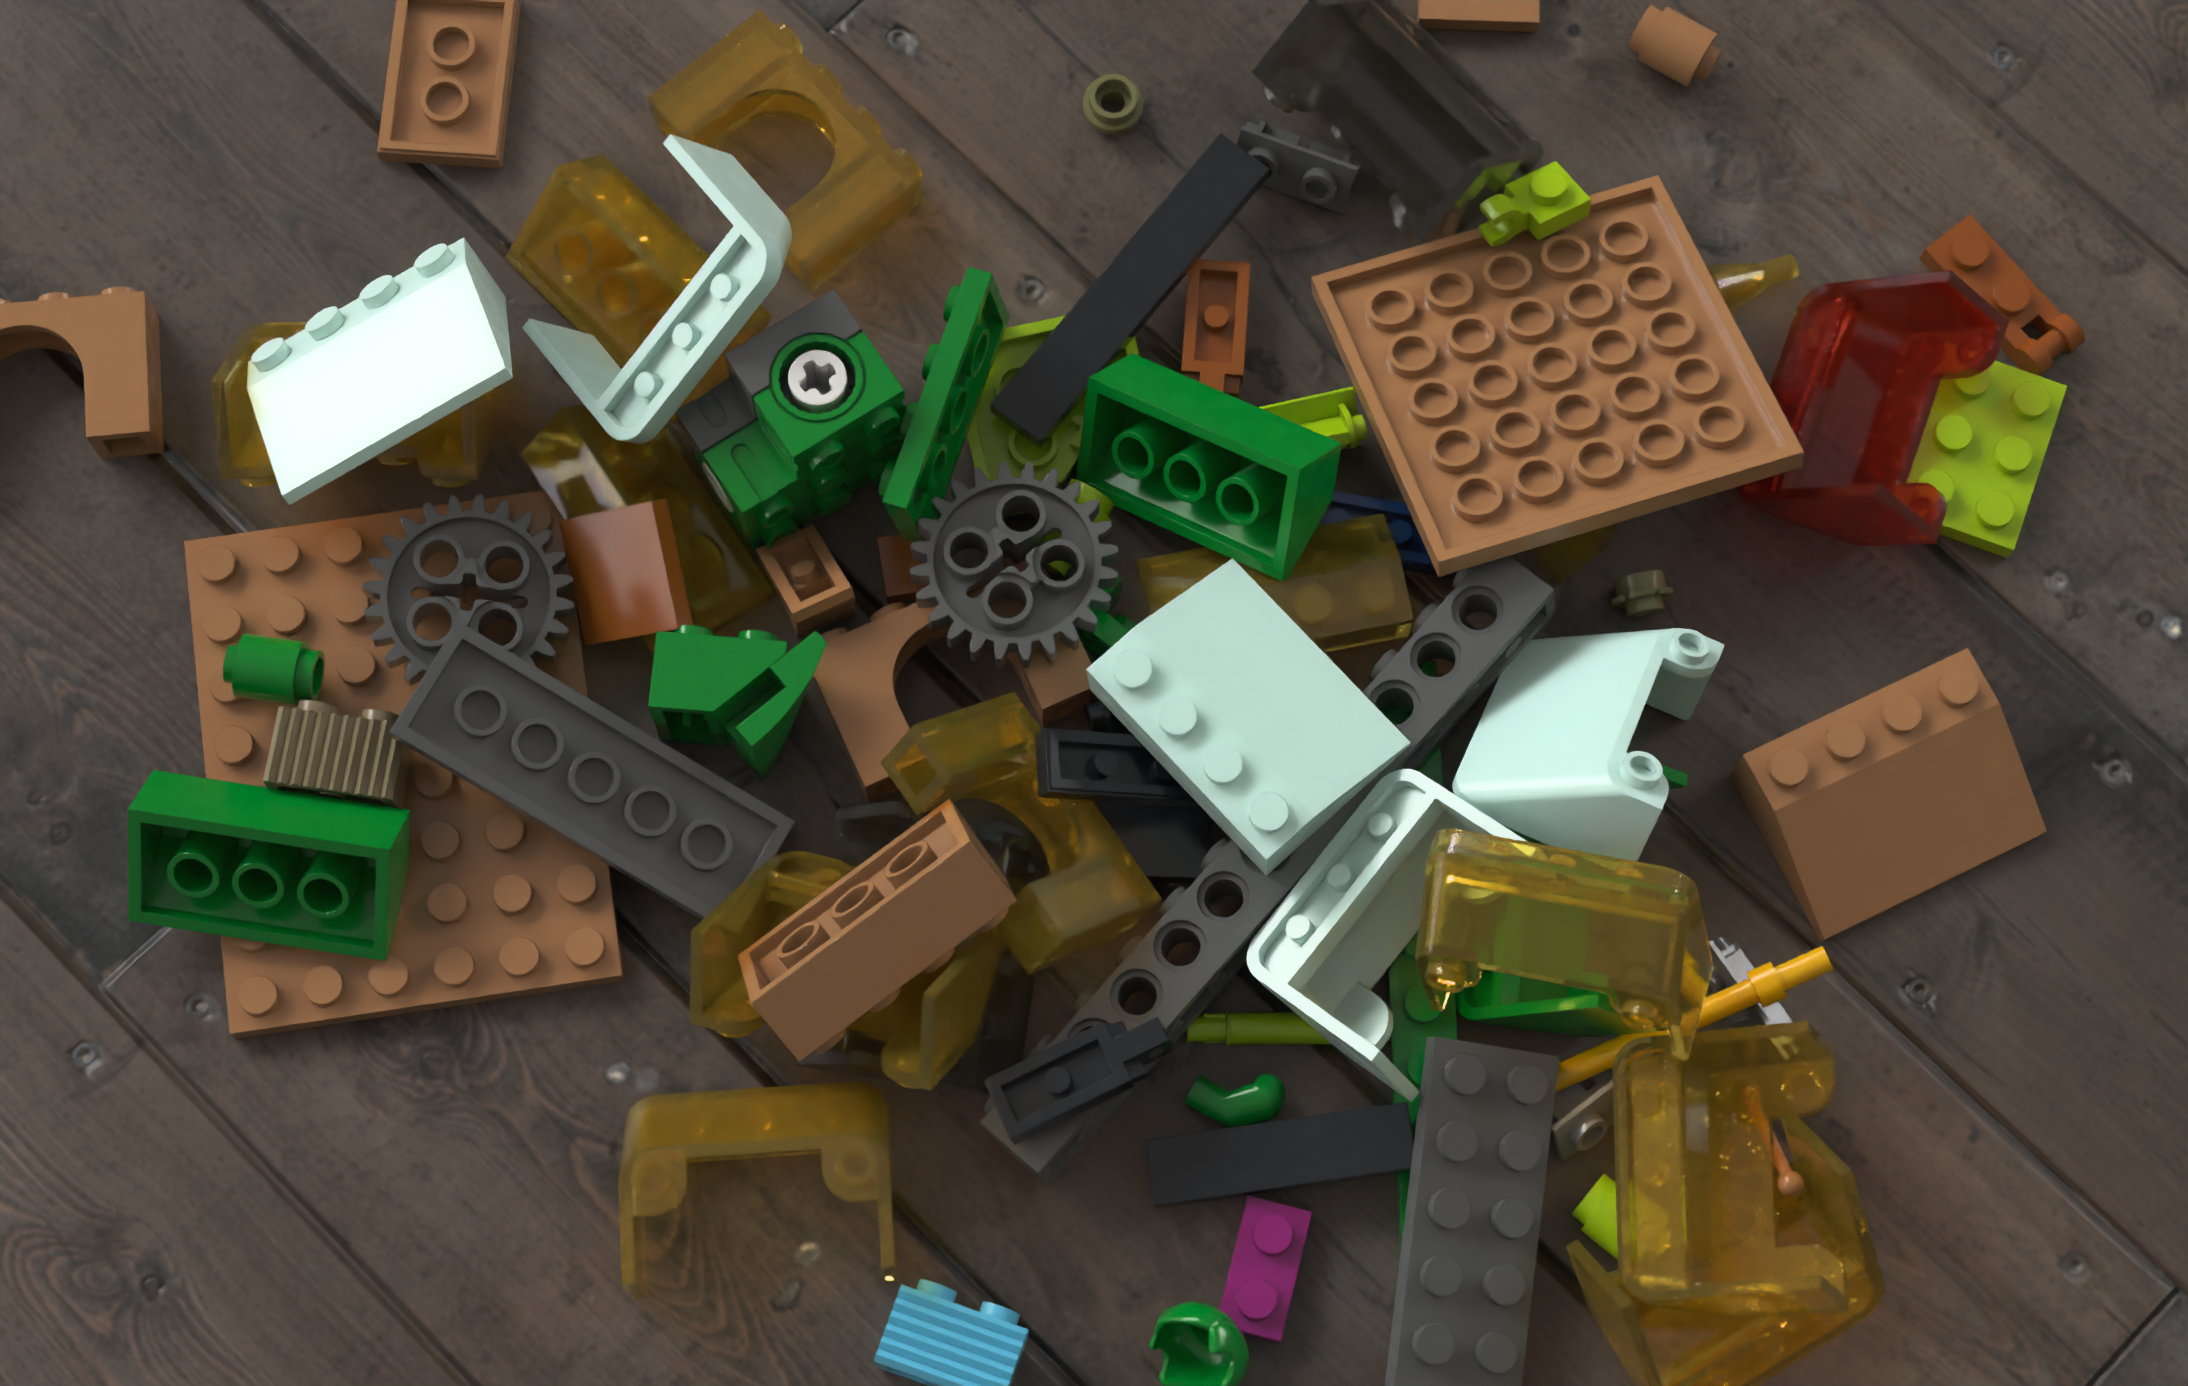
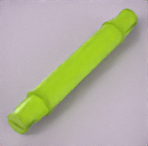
M1225 1011V1013H1203V1016H1198L1186 1030L1187 1043H1226V1046L1332 1044L1295 1012Z

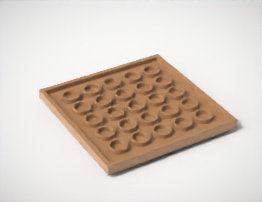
M1659 175L1589 195L1591 206L1588 217L1541 240H1537L1526 229L1513 236L1506 243L1491 247L1478 232V228L1311 277L1312 294L1438 577L1802 467L1804 451Z

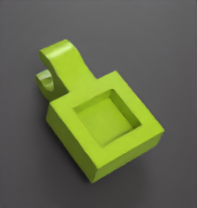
M1554 161L1506 184L1504 194L1494 195L1480 204V211L1489 221L1478 226V232L1491 247L1506 243L1513 236L1526 229L1537 240H1541L1590 215L1591 198L1561 165Z

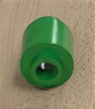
M245 633L240 638L238 645L230 644L227 648L223 664V679L225 683H232L235 697L298 706L301 700L316 701L320 694L325 669L324 653L322 650L310 649L308 642Z

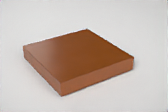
M667 498L559 520L570 576H573V590L585 646L657 633V631L663 632L679 629L680 625H693Z

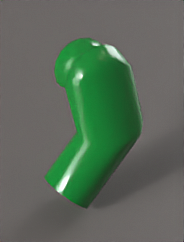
M1270 1074L1257 1076L1255 1082L1232 1091H1228L1199 1075L1184 1104L1219 1124L1231 1128L1265 1123L1272 1120L1282 1110L1286 1090L1281 1080Z

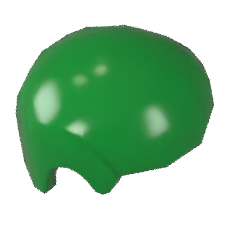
M1188 1301L1165 1309L1158 1318L1149 1348L1151 1350L1158 1348L1162 1350L1164 1363L1159 1375V1381L1163 1386H1237L1248 1369L1249 1351L1243 1333L1229 1315L1215 1306Z

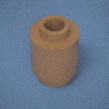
M1650 5L1642 16L1627 46L1628 49L1639 54L1638 61L1686 87H1689L1695 78L1705 83L1723 52L1722 49L1714 46L1718 33L1668 6L1662 11L1653 5Z

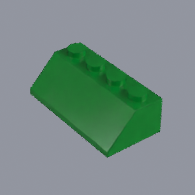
M1132 353L1093 374L1088 379L1076 480L1095 488L1108 497L1115 506L1283 581L1291 574L1333 499L1342 443Z
M153 770L128 808V921L387 961L390 955L409 866L411 810Z

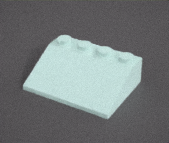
M463 237L449 246L442 243L427 249L416 259L413 267L394 278L391 275H384L375 279L361 291L358 299L338 309L336 306L323 309L307 322L304 330L287 340L275 338L259 347L252 355L251 360L248 361L247 391L281 495L289 505L295 503L513 378L505 295Z
M1233 558L1133 627L1086 669L1090 690L1266 876L1411 744Z

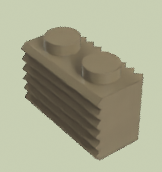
M301 700L298 703V708L278 707L263 783L267 788L403 809V800L406 797V787L408 785V776L411 772L414 750L388 736L399 715L384 710L365 709L362 712V717L342 716L337 714L338 709L335 706L314 700Z

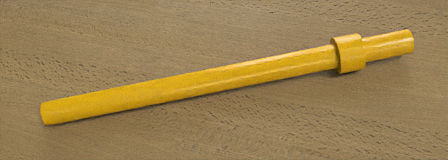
M1823 946L1775 967L1771 961L1746 972L1748 979L1667 1014L1666 1016L1670 1017L1669 1030L1622 1034L1559 1062L1556 1092L1755 1004L1760 1003L1762 1008H1765L1787 998L1785 991L1833 970Z

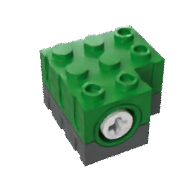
M832 289L724 354L725 362L730 368L727 370L729 378L696 400L693 399L678 408L675 412L686 456L714 495V498L751 553L756 552L757 548L764 545L770 548L774 545L775 540L798 532V525L818 513L821 516H828L837 512L852 499V492L870 481L880 484L886 464L891 459L897 461L905 440L901 437V424L906 411V405L902 401L905 399L904 389L865 332H862V328L835 289Z

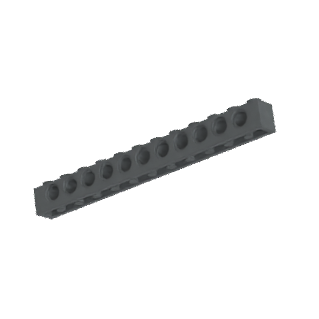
M1511 556L1460 570L1453 581L1455 589L1440 606L1434 602L1421 612L1411 629V633L1414 635L1399 652L1391 649L1380 658L1370 674L1372 682L1362 692L1381 712L1393 705L1405 706L1412 711L1408 720L1394 725L1411 742L1410 746L1267 876L1252 863V860L1232 839L1230 842L1226 838L1218 841L1204 857L1201 863L1203 872L1188 889L1181 886L1168 896L1159 909L1158 917L1160 920L1144 938L1141 935H1136L1127 942L1116 957V970L1101 986L1097 983L1089 986L1072 1007L1071 1013L1074 1017L1058 1035L1050 1032L1044 1036L1033 1048L1029 1057L1103 1021L1107 1026L1123 1021L1129 1031L1158 1017L1164 1025L1172 1045H1174L1247 962V951L1252 939L1375 785L1384 776L1399 769L1416 770L1555 613L1554 589ZM1477 612L1487 613L1495 619L1491 626L1482 630L1470 629L1462 622L1467 616ZM1433 659H1445L1454 665L1448 674L1441 677H1431L1421 671L1423 665ZM1233 894L1243 899L1241 908L1231 916L1218 917L1210 912L1212 903L1222 895ZM1190 942L1200 947L1197 958L1188 965L1175 966L1167 962L1170 950L1177 944ZM1150 991L1157 995L1154 1006L1145 1014L1131 1015L1124 1011L1126 1000L1135 992ZM1162 1057L1144 1065L1147 1073L1153 1069ZM1140 1082L1134 1083L1135 1087L1016 1145L1010 1140L991 1096L984 1106L986 1116L980 1121V1124L990 1138L1048 1187Z

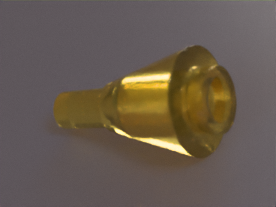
M1791 254L1761 264L1755 262L1705 264L1731 314L1764 292L1766 287L1796 278L1799 274L1797 261Z

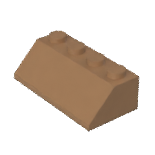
M949 798L738 955L750 1002L800 1062L812 1052L822 1053L836 1045L845 1035L847 1026L866 1012L876 1013L886 1008L897 998L901 986L920 972L930 973L943 966L953 955L954 947L974 932L984 933L997 926L1007 915L1008 907L1014 904L1017 899L1005 876Z

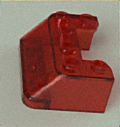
M1951 270L1827 283L1816 287L1803 298L1795 312L1770 384L1776 400L1804 451L1802 467L1738 486L1739 495L1760 512L1855 546L1936 544L1946 514V498L1943 493L1929 483H1907L1941 380L1968 378L1988 369L1997 358L2009 320Z

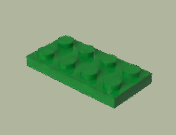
M969 266L961 286L953 285L949 291L943 313V319L947 322L940 344L932 343L926 353L922 368V378L926 380L919 402L911 401L906 408L901 424V437L905 440L897 461L892 459L888 461L880 480L879 495L883 497V505L903 539L912 542L928 541L918 533L919 518L937 519L932 511L931 500L934 496L941 499L945 497L1010 318L993 274Z

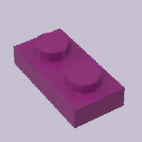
M1247 1196L1219 1308L1232 1318L1243 1335L1280 1344L1312 1215L1311 1211Z

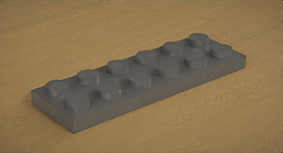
M457 621L388 734L393 739L726 935L733 930L795 823L794 820Z
M1442 1037L1426 1038L1384 1386H1522L1560 1056Z

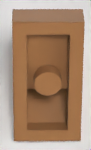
M814 524L802 528L794 534H789L775 540L774 545L770 548L764 545L756 549L765 573L782 600L797 638L811 634L815 630H820L855 612V595L852 587Z

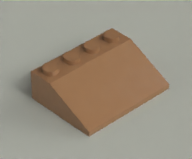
M1968 648L1743 754L1729 774L1821 943L2041 837L2047 832L2001 705Z

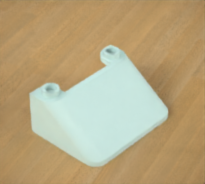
M1683 628L1531 639L1498 678L1453 780L1452 788L1454 795L1507 828L1621 877H1630L1669 793L1668 781L1663 774L1662 765L1656 757L1643 751L1626 752L1644 706L1647 704L1682 720H1689L1720 659L1725 644L1708 638L1698 631Z

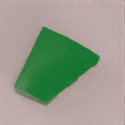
M816 630L770 667L774 686L724 725L729 744L760 780L777 763L799 707L825 650L827 642Z

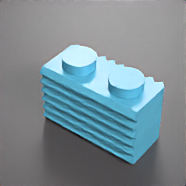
M920 1279L916 1289L901 1284L875 1354L874 1364L881 1370L927 1386H1011L1029 1336V1330L1017 1325L1020 1314L1013 1310L983 1301L978 1312L954 1303L957 1295L956 1291L941 1284Z

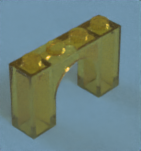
M758 10L647 97L653 124L666 138L672 134L711 148L717 147L745 124L773 115L800 118L813 124L826 135L835 149L834 160L828 173L815 188L783 212L790 223L792 231V241L784 265L812 293L922 204L920 180L922 171L914 158L905 149L899 147L894 151L881 137L882 129L879 123L865 107L859 105L854 109L841 95L843 90L839 81L825 65L819 63L817 66H814L801 53L803 51L801 42L785 23L779 22L775 25L761 10Z
M1012 692L914 724L880 763L916 815L937 808L949 798L952 802L964 798H979L1006 808L1023 821L1036 836L1046 854L1050 876L1027 884L1015 896L1017 901L1008 907L1009 911L1005 918L995 926L1025 971L1030 975L1125 935L1162 898L1093 801L1038 797L1035 734L1041 731V728L1016 693Z

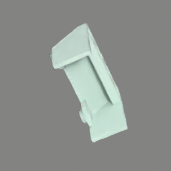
M672 134L665 140L664 146L733 224L729 233L622 369L592 334L530 318L522 327L604 430L617 440L635 444L649 442L658 435L779 280L792 241L791 226L787 217L733 155Z
M1399 769L1387 774L1375 785L1255 935L1248 947L1247 965L1252 975L1266 989L1341 1052L1412 1102L1419 1094V1091L1380 1051L1392 1033L1393 1015L1389 1006L1378 995L1373 993L1371 989L1450 890L1468 902L1475 904L1488 903L1502 896L1516 878L1522 875L1566 905L1570 903L1575 894L1539 848L1422 773L1413 769Z

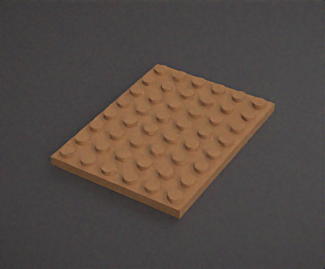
M562 488L484 499L486 512L494 514L503 500L509 501L510 520L512 522H516L529 511L533 514L534 519L530 532L531 536L550 529L553 534V541L545 553L565 552L559 520L568 519L566 500ZM474 500L459 502L462 511H471ZM448 504L433 506L439 515L448 513ZM424 507L184 541L206 778L267 787L263 783L278 707L298 708L295 705L235 697L232 683L224 682L223 664L227 648L230 644L238 645L240 638L245 633L308 642L310 649L322 650L325 658L324 678L316 701L335 706L338 709L337 714L362 717L363 710L378 709L400 716L422 679L409 686L404 678L409 665L408 662L391 669L387 666L385 657L394 644L375 647L371 635L385 625V623L367 622L364 609L380 603L381 600L367 596L364 592L363 584L382 580L383 578L371 569L369 563L371 557L390 559L391 554L384 546L382 537L386 534L403 540L406 534L400 518L405 515L420 526L426 522ZM437 552L425 561L423 570L433 577H445L456 569L459 560L453 554ZM501 558L491 565L488 576L498 583H510L521 575L523 566L515 559ZM568 562L554 574L570 575ZM468 587L465 597L458 598L462 610H473L475 600L480 599L478 588ZM416 589L412 593V597L415 599L444 596L431 593L425 589ZM571 589L566 593L559 594L558 597L574 602L575 614L556 617V620L563 623L569 629L568 640L549 638L548 643L557 654V660L554 663L536 657L533 662L538 669L590 699L581 623L574 590ZM522 598L509 601H492L504 603L513 608H525L528 604ZM430 614L420 621L416 633L426 640H438L450 631L452 622L444 615ZM494 620L486 625L481 635L500 646H504L515 637L517 629L509 621ZM413 751L411 772L408 776V785L406 787V797L403 800V809L411 810L409 866L390 955L387 961L221 936L230 1035L238 1039L625 981L611 866L416 751Z

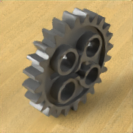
M1000 462L997 479L991 481L988 480L985 473L979 467L975 468L974 487L969 490L959 481L952 480L950 485L954 501L949 503L944 499L933 497L931 500L932 511L938 518V521L919 518L918 533L928 541L913 542L910 547L911 557L919 562H923V564L910 568L911 583L928 585L916 593L918 608L937 606L928 617L930 629L936 630L950 624L951 627L947 634L948 647L952 649L963 640L968 639L970 641V660L976 661L986 648L994 650L997 668H1002L1009 652H1017L1023 668H1029L1031 651L1037 649L1041 650L1044 657L1050 663L1054 662L1055 642L1059 640L1074 651L1078 649L1079 637L1075 628L1079 626L1089 632L1095 633L1097 631L1098 619L1090 609L1109 611L1112 597L1100 588L1116 587L1118 582V572L1106 567V565L1118 561V546L1101 544L1112 536L1111 521L1092 523L1099 514L1100 503L1098 500L1094 499L1079 505L1081 484L1076 481L1061 491L1058 489V470L1054 468L1046 475L1042 482L1034 480V468L1031 462L1026 463L1020 478L1011 477L1006 462ZM1016 512H1025L1036 518L1038 523L1033 529L1026 532H1017L1007 527L1004 521ZM1054 531L1062 535L1060 539H1053L1042 544L1045 537ZM965 548L980 550L986 556V560L980 566L968 569L958 566L952 559L958 551ZM1009 557L1016 564L1026 559V570L1019 572L1014 566L1003 570V559ZM1064 561L1071 564L1075 568L1076 573L1066 581H1054L1045 576L1042 570L1051 562ZM987 585L983 593L976 598L967 596L969 590H976ZM1003 597L1018 599L1025 607L1018 616L1013 618L999 617L990 608L996 600Z
M477 494L471 511H462L456 496L451 495L449 497L447 514L439 515L436 509L427 502L424 504L425 523L419 526L412 519L404 515L400 519L406 537L403 540L386 534L382 537L384 546L391 554L390 559L371 557L369 563L371 569L383 578L382 580L363 584L365 594L373 599L381 600V602L364 609V615L367 622L385 623V625L371 635L375 647L394 644L385 657L386 664L391 669L408 662L409 665L404 678L409 686L414 685L424 677L457 621L482 634L486 625L494 620L509 621L516 627L517 631L511 642L501 647L535 666L533 661L536 657L553 663L557 660V654L548 643L549 638L557 640H568L569 629L563 623L556 620V617L575 614L574 602L558 597L559 594L573 589V576L554 574L567 563L566 554L564 551L545 553L553 541V534L550 529L541 531L534 536L530 535L534 524L532 513L528 511L516 522H512L510 520V504L507 500H503L499 504L494 514L487 513L483 495ZM437 552L453 554L459 560L456 569L445 577H433L423 570L425 561ZM501 558L515 559L523 566L522 573L516 580L503 584L495 582L488 576L489 568L495 561ZM468 587L478 588L480 599L475 600L473 610H462L458 598L465 597ZM416 589H425L431 593L444 596L415 599L412 597V593ZM522 598L528 604L525 608H513L510 605L492 601H509ZM430 614L444 615L452 622L450 631L438 640H426L416 633L420 621Z

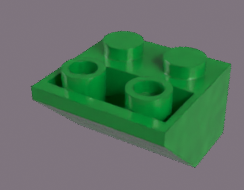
M680 625V628L674 629V632L657 631L648 708L660 741L726 746L729 742L724 725L774 686L770 667L789 652L787 641H778V637L775 634L760 630L741 631L738 637L713 636V632L710 629L695 625Z

